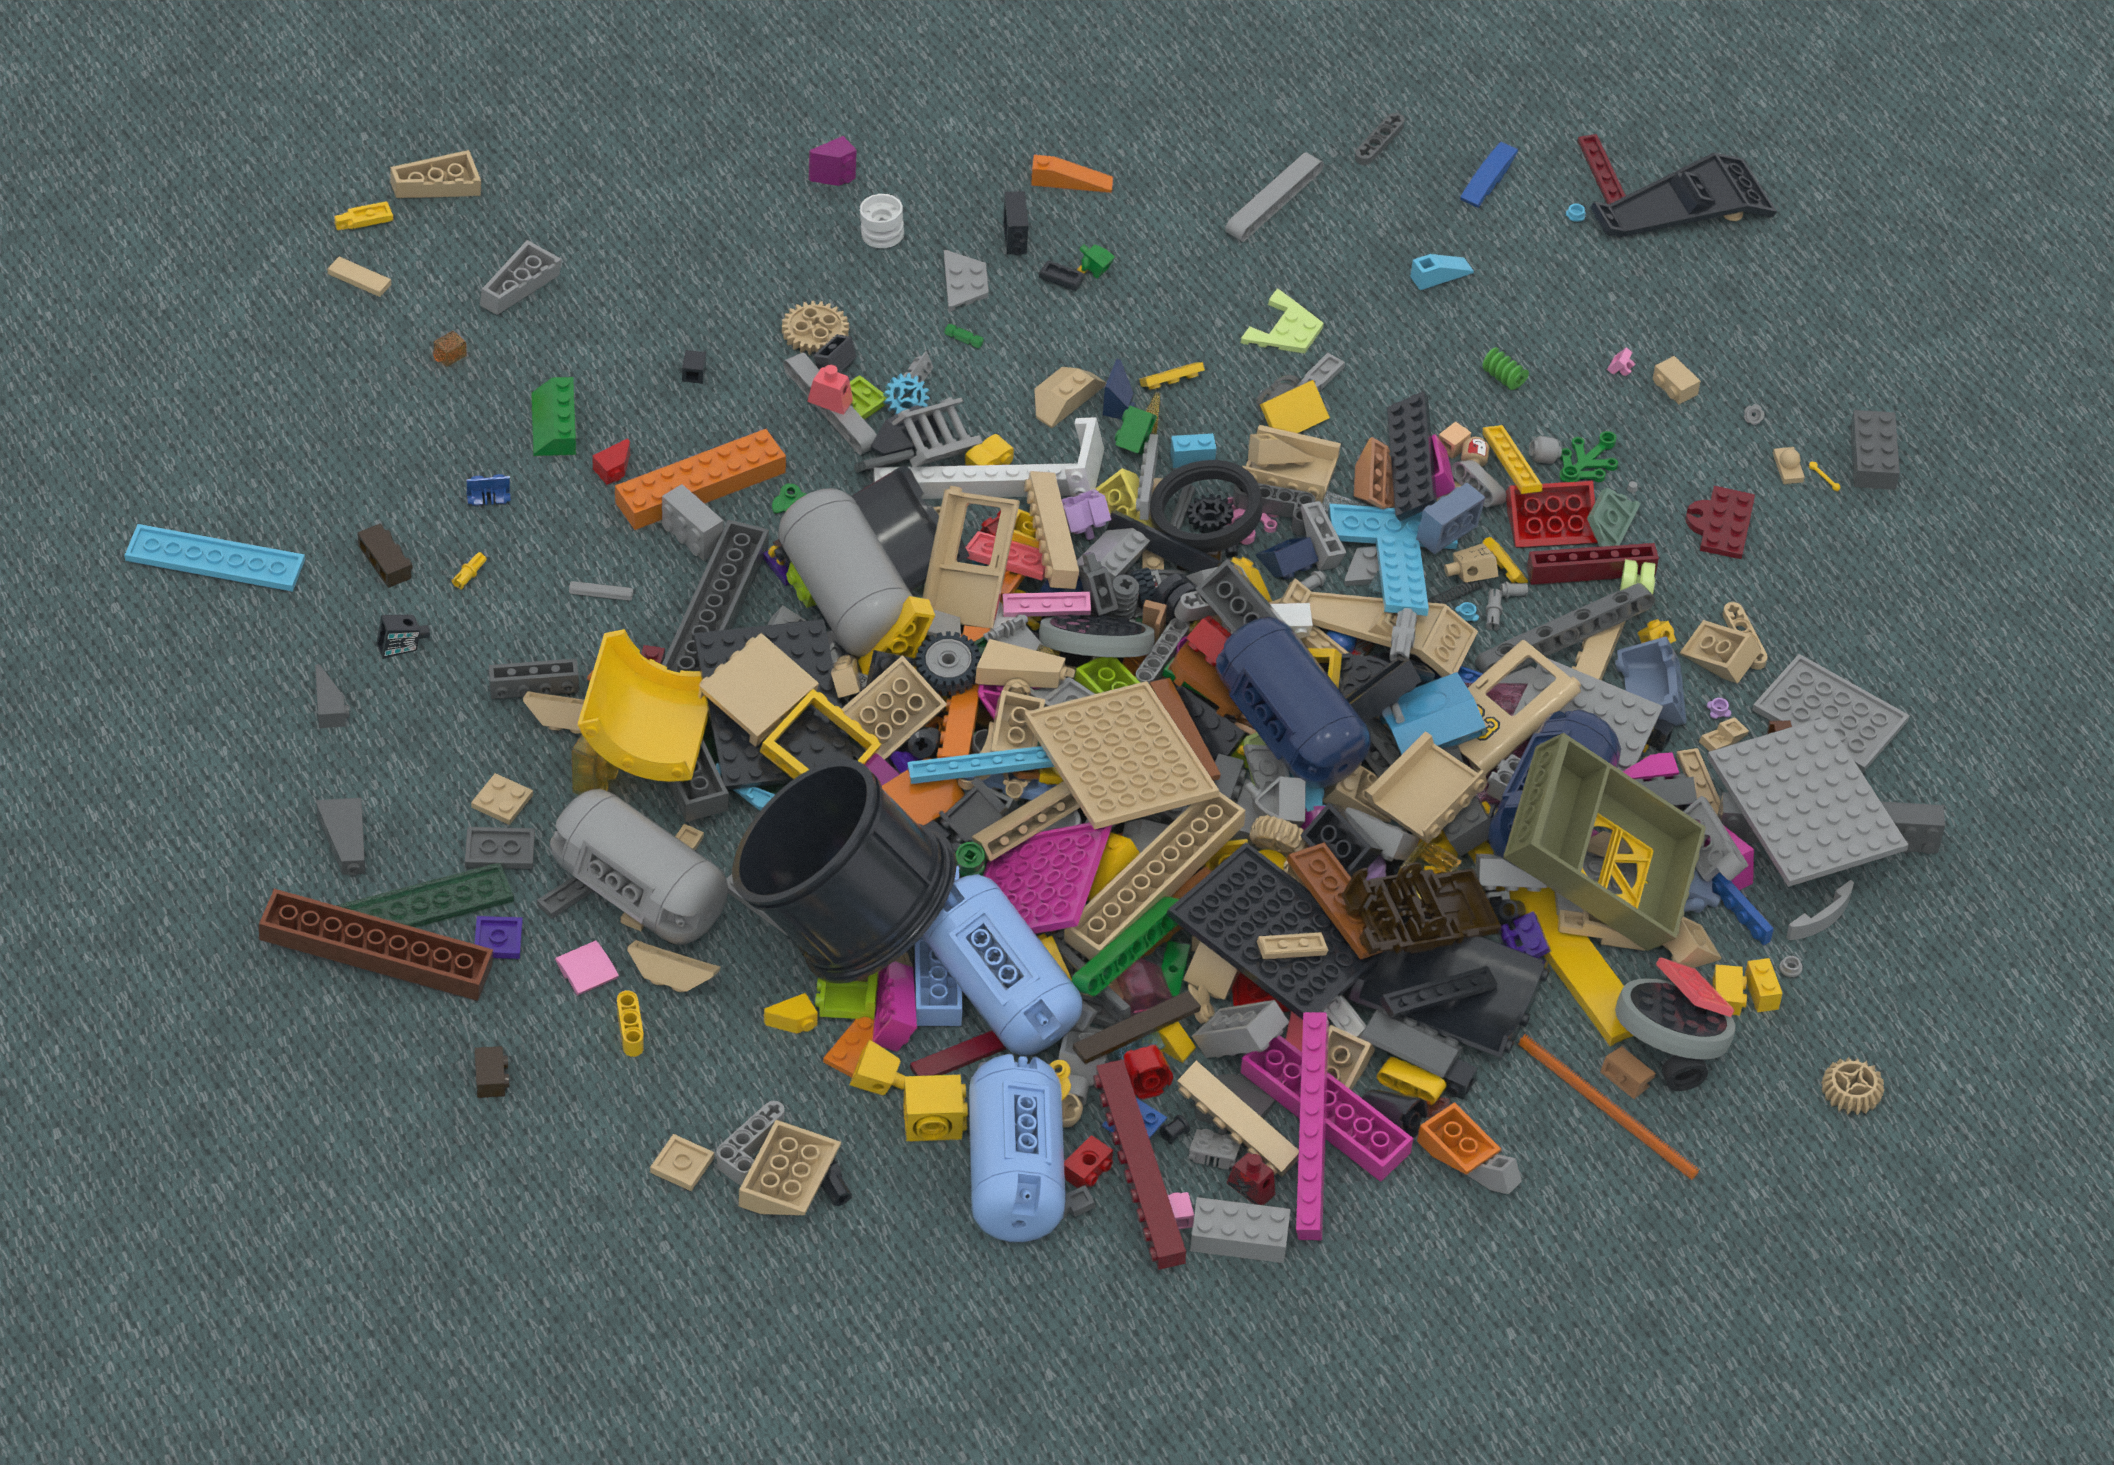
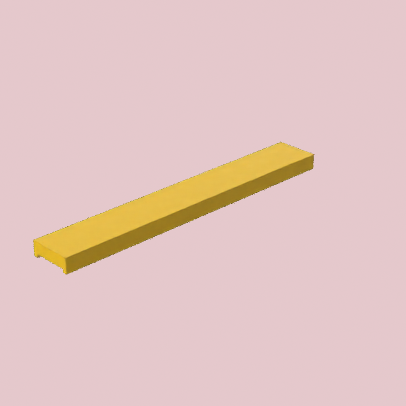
M1484 801L1482 804L1489 815L1491 807L1487 801ZM1485 841L1467 853L1476 864V854H1493L1490 844ZM1496 886L1497 892L1506 891L1503 886ZM1548 886L1547 888H1541V891H1527L1525 887H1519L1518 891L1509 890V900H1520L1524 903L1526 908L1524 915L1532 911L1536 913L1551 949V952L1543 956L1609 1046L1634 1036L1619 1022L1615 1012L1617 999L1624 985L1587 936L1558 932V915L1554 891ZM1513 904L1509 908L1512 914L1515 912Z

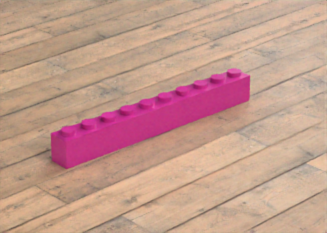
M1327 1012L1303 1013L1296 1222L1298 1240H1322L1329 1034Z

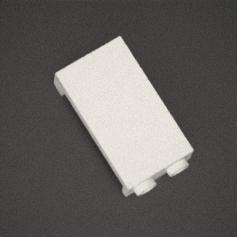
M1096 417L1076 418L1075 420L1081 451L1078 464L1076 466H1066L1064 470L1071 497L1096 488L1104 453V446Z

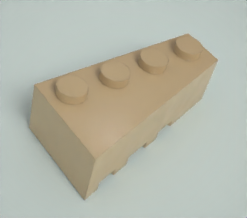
M469 150L391 167L390 183L396 198L481 196V179Z

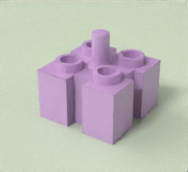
M1096 489L1080 493L1075 497L1062 499L1069 532H1074V534L1085 532L1087 540L1095 538L1092 525L1095 528L1106 525V521L1111 520L1105 496Z

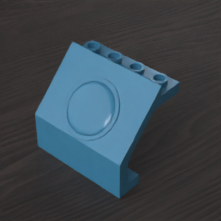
M1457 672L1418 686L1413 691L1402 695L1399 698L1398 704L1405 718L1404 722L1399 724L1396 722L1390 706L1385 708L1379 716L1380 721L1383 724H1387L1400 755L1425 731L1432 735L1434 744L1441 749L1459 745L1486 735V726L1474 697Z

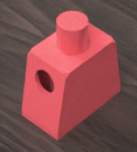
M834 365L821 368L812 382L808 402L844 415L853 402L849 377L838 373L837 367Z

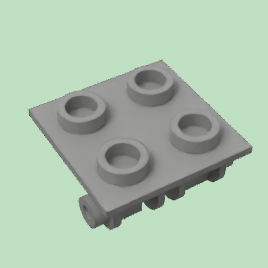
M1019 614L1016 618L1007 620L1006 623L1003 622L999 627L991 628L989 632L983 634L987 641L992 639L1035 651L1044 647L1026 626L1028 622L1026 615Z
M1197 1129L1189 1149L1188 1159L1193 1160L1194 1163L1204 1164L1206 1155H1208L1206 1165L1209 1166L1211 1156H1213V1167H1216L1219 1158L1218 1168L1229 1170L1236 1164L1235 1159L1240 1145L1230 1137L1231 1134L1221 1135L1209 1129Z

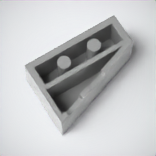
M1346 808V812L1383 849L1380 857L1389 861H1393L1394 858L1411 861L1420 840L1419 837L1415 834H1408L1399 827H1393L1357 809Z

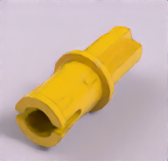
M478 552L468 564L462 565L461 571L452 579L453 585L463 589L471 578L477 576V571L486 562L487 558L481 552Z

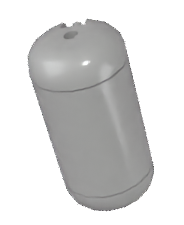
M835 488L820 489L799 498L786 510L780 520L778 536L783 549L841 647L847 653L861 658L868 654L895 624L902 611L903 603L912 594L856 501L849 494Z
M602 789L586 791L573 799L556 821L558 831L554 832L550 841L554 861L561 868L663 940L676 945L691 943L703 936L722 913L728 894V884L724 872L615 794Z

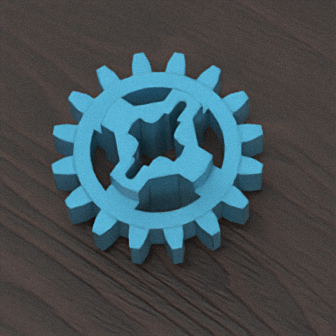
M902 373L897 376V379L893 377L890 380L891 383L885 386L887 390L883 393V396L888 397L884 404H890L888 411L894 409L895 414H898L917 405L922 408L927 407L925 402L929 400V396L925 394L929 390L922 387L925 382L919 383L917 381L918 376L912 379L910 373L905 378ZM911 393L909 397L901 400L903 395Z

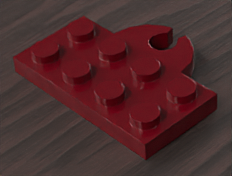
M1714 485L1711 500H1699L1689 505L1685 521L1693 532L1703 536L1700 551L1742 559L1755 494ZM1692 514H1698L1701 517L1697 518L1694 517Z

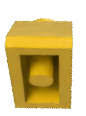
M806 993L764 1008V1023L766 1026L796 1034L802 1031H810L817 1026L818 1012Z
M1179 1022L1145 1037L1146 1042L1151 1045H1157L1161 1051L1181 1063L1196 1049V1046Z

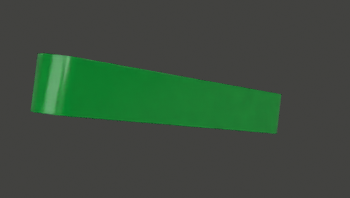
M1170 896L1163 897L1079 969L1071 980L1079 993L1090 996L1100 993L1178 924L1169 918L1166 913L1179 899Z

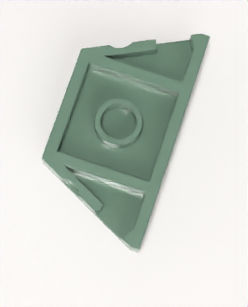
M1610 488L1601 490L1587 518L1600 547L1620 545L1640 506L1639 501L1631 502L1627 500V496L1617 494Z

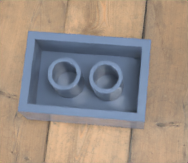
M1469 483L1456 487L1447 496H1442L1433 505L1425 507L1422 511V519L1418 526L1416 540H1419L1433 554L1444 549L1478 526L1485 496Z

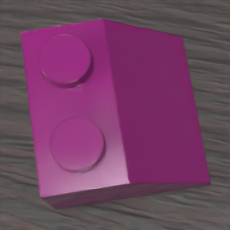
M844 136L809 150V180L835 186L850 183L856 179L857 150Z

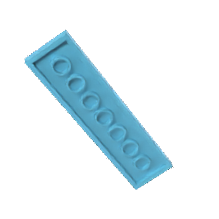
M137 524L125 553V561L293 592L305 561V555Z

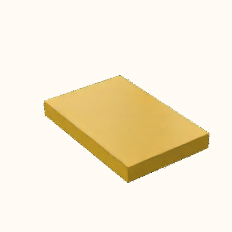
M1314 380L1308 381L1260 404L1269 427L1293 433H1299L1330 418Z

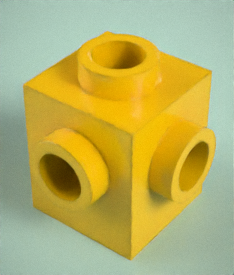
M1659 619L1647 623L1648 627L1637 632L1641 643L1662 637H1667L1670 644L1676 641L1674 629L1669 621H1659Z

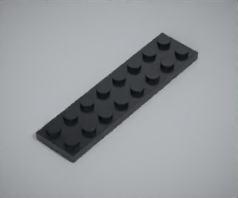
M1425 391L1414 394L1387 407L1395 515L1399 521L1422 512L1428 505L1431 506L1437 502L1429 402Z

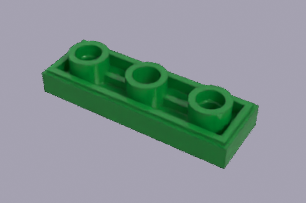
M1167 942L1155 998L1169 1000L1180 995L1190 950L1189 944Z

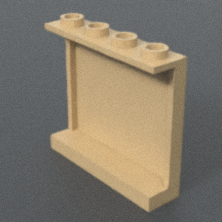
M1259 425L1257 434L1269 433L1314 458V462H1305V465L1287 463L1286 466L1268 464L1267 467H1258L1248 459L1246 466H1243V468L1254 476L1257 483L1309 492L1315 496V502L1320 501L1323 503L1339 459L1341 443Z
M761 633L756 638L752 637L749 639L741 651H735L726 664H720L713 675L705 677L700 682L698 697L701 699L706 695L750 734L749 742L757 747L780 725L812 689L817 692L819 683Z
M1425 731L1366 790L1369 804L1426 843H1429L1440 834L1441 830L1448 823L1455 819L1456 815L1463 808L1470 804L1471 800L1478 793L1484 790L1487 779L1483 770L1477 773L1434 744L1432 735Z

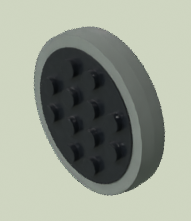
M1069 614L1042 619L1039 641L1051 649L1091 656L1090 661L1098 657H1135L1151 653L1154 646V629L1145 624L1130 621L1129 618H1113L1108 614L1097 616Z
M1659 979L1633 980L1623 987L1617 999L1615 1012L1623 1027L1641 1041L1663 1052L1692 1059H1713L1725 1054L1732 1043L1735 1033L1733 1018L1695 1006L1673 982Z

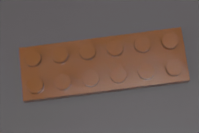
M1325 842L1289 854L1286 859L1358 957L1364 959L1375 955H1369L1365 945H1362L1359 939L1363 930L1367 928L1359 914L1348 916L1345 909L1346 904L1341 894L1344 892L1351 877Z

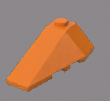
M1034 155L1032 186L1112 193L1113 176L1057 157Z

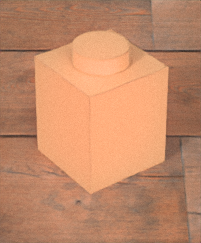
M1454 422L1439 434V440L1446 448L1448 456L1452 459L1462 452L1463 443L1471 438V432L1457 422Z

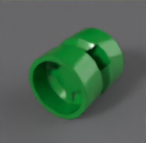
M966 842L960 845L956 851L959 876L961 878L976 874L983 876L986 869L983 848L975 842Z

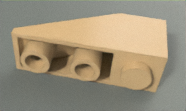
M1269 433L1250 434L1248 459L1258 467H1267L1268 464L1286 466L1287 463L1305 465V462H1314V458Z
M845 655L837 658L831 675L838 698L860 692L861 686L856 656L850 658V655Z

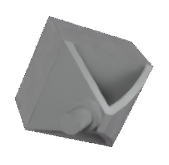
M1280 776L1264 791L1258 790L1251 781L1244 787L1251 794L1252 806L1258 818L1259 816L1265 817L1267 815L1270 817L1275 816L1276 818L1290 821V823L1296 824L1297 827H1300L1305 822V781L1303 779Z

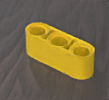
M622 991L617 996V1016L622 1047L626 1055L635 1057L639 1056L644 1049V1034L638 997L632 991Z
M1395 1057L1388 1058L1377 1073V1079L1381 1084L1401 1094L1420 1097L1427 1102V1105H1433L1446 1088V1083L1441 1077Z

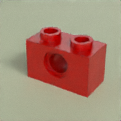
M1091 1135L1064 1161L1065 1180L1076 1188L1084 1185L1092 1187L1097 1182L1099 1175L1103 1171L1105 1173L1108 1172L1112 1167L1113 1150Z

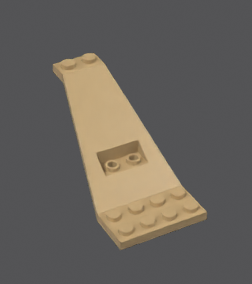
M1295 578L1279 604L1310 603L1312 625L1392 647L1393 626H1396L1398 613L1385 612L1383 598L1311 592ZM1428 603V615H1417L1414 647L1411 648L1410 653L1417 655L1441 677H1445L1458 672L1478 631L1446 604Z

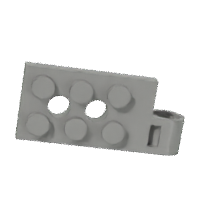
M1700 796L1683 811L1706 827L1704 842L1706 839L1711 838V842L1707 847H1704V842L1701 845L1700 857L1696 863V868L1704 880L1708 882L1721 872L1725 878L1731 881L1748 867L1743 855L1705 797Z

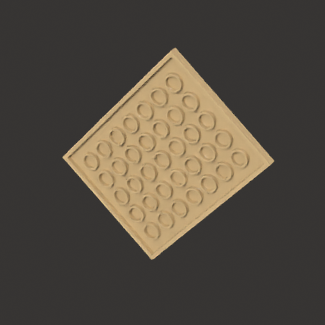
M1147 681L1025 712V721L1094 830L1219 797V789Z

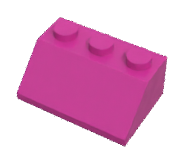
M1434 434L1431 437L1436 495L1439 498L1453 491L1455 483L1447 450L1437 435Z

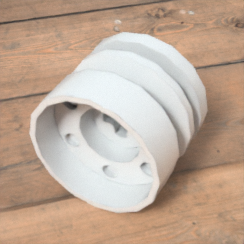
M876 194L862 202L860 205L861 235L864 242L875 248H888L898 244L904 236L903 207L900 200L892 195Z

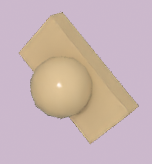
M1794 447L1774 449L1773 456L1783 484L1804 482L1805 477L1800 465V454Z

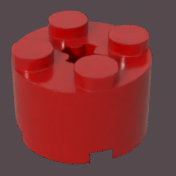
M1150 1045L1135 1051L1130 1050L1124 1054V1063L1134 1094L1139 1099L1159 1096L1164 1092L1163 1088L1167 1084L1168 1086L1172 1084L1173 1073L1157 1045Z

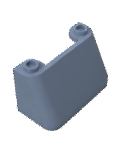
M1662 637L1617 650L1618 659L1615 660L1618 672H1622L1625 677L1626 691L1663 706L1658 719H1663L1675 726L1686 724L1681 666L1668 638Z

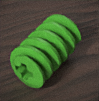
M1497 347L1492 348L1483 361L1484 371L1489 372L1491 376L1501 381L1510 390L1519 388L1529 376L1527 369L1523 370L1522 365L1517 366L1516 361H1511L1510 356L1505 357V353L1499 352Z

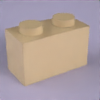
M1675 356L1655 365L1653 374L1655 384L1660 386L1678 404L1698 395L1701 381Z

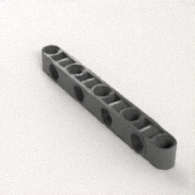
M1634 584L1482 652L1476 657L1475 665L1484 674L1521 640L1528 642L1546 657L1649 610L1655 603V597L1643 584ZM1526 658L1513 671L1535 661L1532 658Z

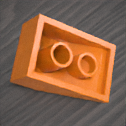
M1455 1102L1421 1124L1419 1128L1417 1142L1432 1157L1466 1175L1501 1151V1148Z

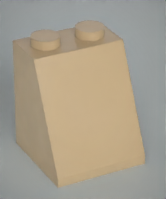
M1200 941L1184 980L1196 989L1202 984L1210 996L1225 1000L1231 992L1240 971Z

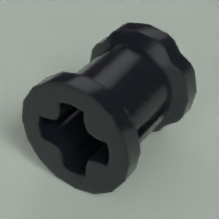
M1176 1115L1172 1122L1162 1125L1159 1132L1168 1144H1173L1177 1137L1190 1131V1126L1183 1116Z

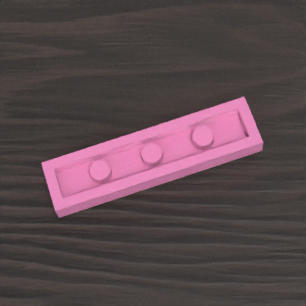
M1090 592L1003 594V616L1016 617L1019 614L1026 616L1091 615Z

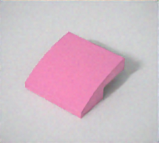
M593 941L555 958L564 978H568L577 996L617 979L619 976L609 957L597 941Z

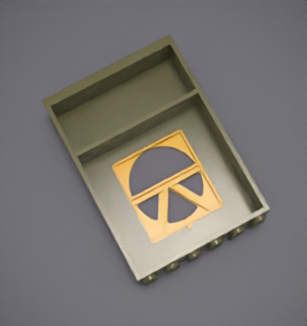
M1561 733L1535 747L1503 858L1643 949L1649 951L1676 939L1679 934L1680 922L1684 916V907L1689 897L1691 882L1694 879V870L1700 857L1699 852L1704 842L1706 827L1565 733ZM1596 826L1612 830L1598 883L1588 877L1582 867L1593 827ZM1621 837L1629 845L1633 854H1617ZM1616 863H1636L1637 877L1632 888ZM1611 875L1621 889L1622 894H1614L1607 889Z

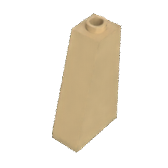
M989 639L977 665L975 683L1005 685L1011 679L1017 678L1024 680L1029 687L1058 688L1061 680L1065 681L1068 668L1065 667V658Z

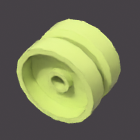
M1625 559L1620 591L1634 584L1641 583L1653 594L1655 563L1644 562L1641 566L1640 575H1638L1637 562Z

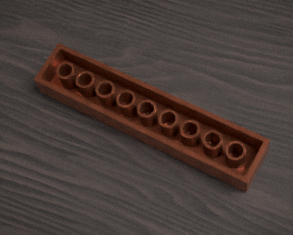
M277 889L273 890L259 922V940L477 1001L492 967L493 949Z

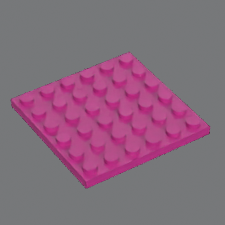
M1084 823L1038 832L994 860L988 861L983 876L992 879L999 886L1035 934L1078 926L1112 825L1094 830L1091 823Z

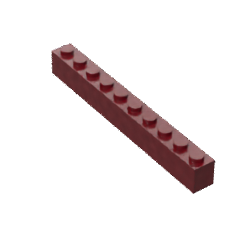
M1124 1060L1096 1065V1075H1093L1094 1085L1096 1089L1100 1088L1101 1094H1099L1102 1108L1106 1107L1107 1113H1105L1108 1127L1112 1126L1114 1131L1111 1132L1114 1146L1118 1145L1120 1165L1124 1164L1126 1168L1124 1170L1126 1184H1131L1132 1187L1130 1190L1132 1202L1138 1205V1209H1136L1139 1223L1143 1222L1145 1227L1142 1231L1145 1242H1149L1151 1246L1149 1248L1151 1261H1156L1158 1270L1186 1264V1250Z

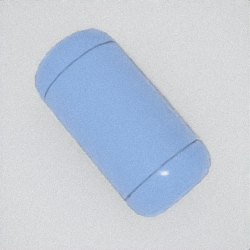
M976 874L954 881L944 907L922 936L924 941L1010 1052L1028 1056L1046 1050L1062 1039L1078 1022L1082 1013V997L1078 989L992 879Z
M1012 1054L994 1057L978 1068L971 1078L969 1087L972 1214L979 1227L995 1239L1007 1242H1027L1040 1239L1051 1233L1063 1219L1065 1176L1061 1083L1054 1069L1037 1057H1033L1030 1064H1027V1057L1024 1056L1018 1058V1063L1014 1062Z

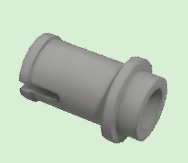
M1313 571L1311 576L1301 583L1311 591L1317 586H1323L1326 577L1321 571Z
M1505 581L1504 584H1500V591L1505 598H1509V596L1526 597L1528 585L1527 583L1509 584Z

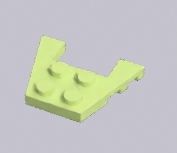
M1276 289L1269 299L1268 305L1285 313L1270 334L1249 327L1242 336L1241 343L1247 345L1249 343L1259 344L1260 347L1274 346L1279 347V350L1305 353L1323 329V322L1281 290Z

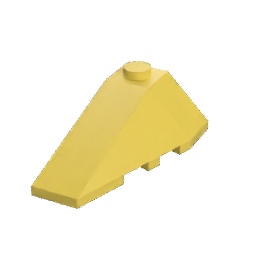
M1122 468L1096 488L1099 493L1105 496L1110 514L1112 511L1117 510L1153 528L1150 513L1148 520H1140V511H1136L1139 487L1137 474Z

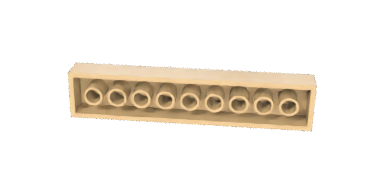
M1219 792V797L1191 804L1084 907L1078 926L1065 928L1064 941L1091 960L1165 896L1171 897L1244 826L1246 810L1221 792Z

